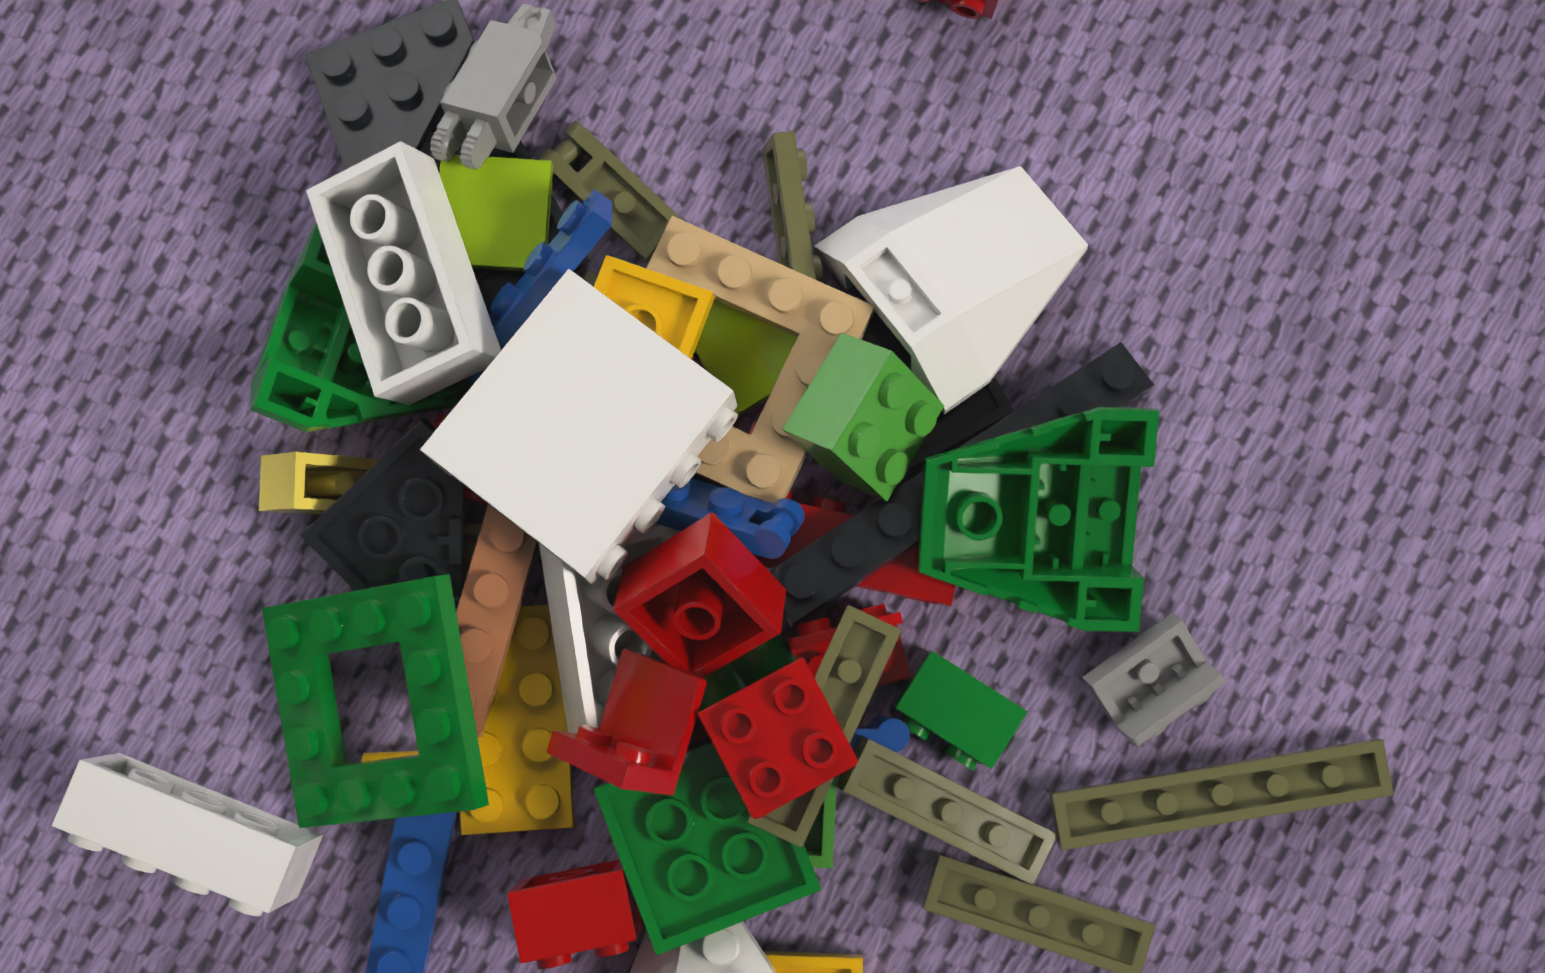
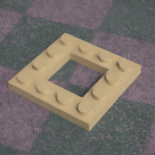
M672 216L646 269L712 291L715 296L714 300L797 337L751 435L732 426L720 441L716 442L711 438L697 456L701 459V464L695 474L725 488L735 489L741 494L775 503L779 499L787 497L808 453L782 430L841 332L862 340L874 315L875 306Z

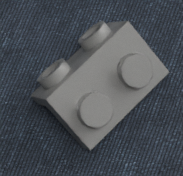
M1173 613L1166 616L1082 677L1113 726L1134 746H1139L1146 740L1160 735L1167 725L1192 707L1204 703L1214 691L1225 684L1222 674L1205 660L1184 622Z

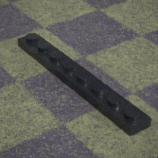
M1120 342L959 448L1097 407H1128L1149 393L1154 383L1122 342ZM924 470L894 489L888 501L877 500L769 570L786 588L783 617L791 628L919 545Z

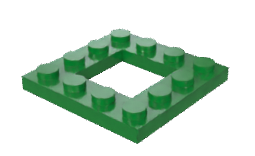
M450 574L262 608L299 828L469 811L489 805ZM399 642L419 755L347 764L328 654Z

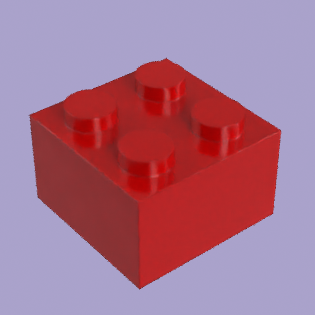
M711 512L623 567L613 611L668 665L704 678L781 633L786 588L725 524Z
M620 859L523 878L507 893L520 964L536 961L538 969H548L572 962L571 954L594 949L595 957H607L629 950L628 943L637 940L644 924Z

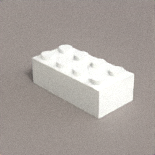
M400 141L306 190L375 397L411 405L486 369L501 352L434 158Z
M121 753L79 760L52 824L53 827L70 833L68 841L78 847L91 851H102L103 847L122 854L121 862L130 868L147 873H154L156 869H160L177 876L175 884L180 888L202 895H207L212 890L229 897L228 905L231 908L252 916H262L263 911L270 913L298 898L323 837V834L308 828H299L298 824Z

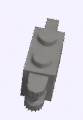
M522 4L507 24L490 20L479 40L475 41L471 46L466 61L454 80L447 85L443 98L440 101L445 114L439 122L433 137H431L432 141L430 143L431 155L435 159L448 162V160H452L455 152L461 146L460 159L461 163L464 164L463 166L478 170L484 164L485 159L489 157L493 148L512 153L515 151L557 79L546 52L556 27L551 10Z

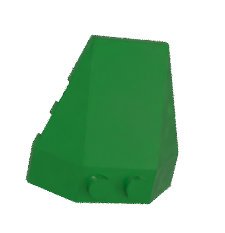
M1097 407L925 458L918 557L919 573L984 596L988 594L1016 604L1018 608L1032 613L1039 612L1083 631L1139 632L1144 577L1132 566L1141 467H1154L1159 410L1156 408Z

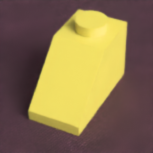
M306 452L262 455L259 511L323 514L380 459Z

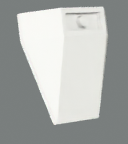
M1019 166L857 216L813 247L815 253L819 255L820 259L845 290L855 285L867 302L875 306V312L911 355V371L944 405L942 412L946 414L990 383L1087 251L1088 244L1025 170Z

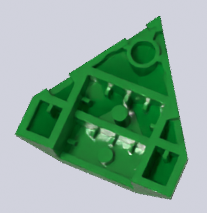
M316 222L281 296L251 383L250 410L301 431L310 432L455 407L473 386L466 379L411 405L374 396Z

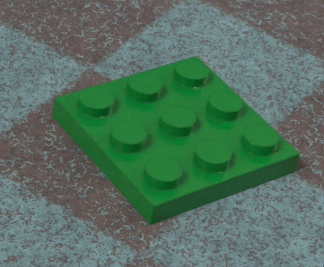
M712 741L686 752L674 795L621 789L608 782L593 789L656 956L821 891V886L804 844L801 848L748 823L750 814Z

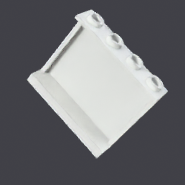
M568 269L420 450L439 468L459 480L575 570L594 587L601 577L609 580L620 569L628 556V552L624 548L639 530L645 534L655 525L665 509V505L661 501L676 484L681 488L693 477L701 464V459L697 456L711 438L718 442L728 433L738 416L734 412L737 402L734 391Z

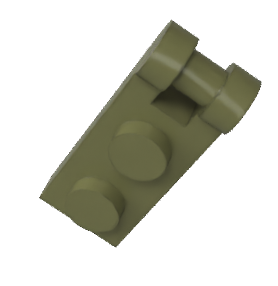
M575 120L563 132L566 138L554 150L548 147L537 160H551L553 163V177L561 182L582 203L594 189L612 201V225L610 229L643 261L648 263L671 217L683 219L584 126ZM583 153L591 160L577 173L570 164Z

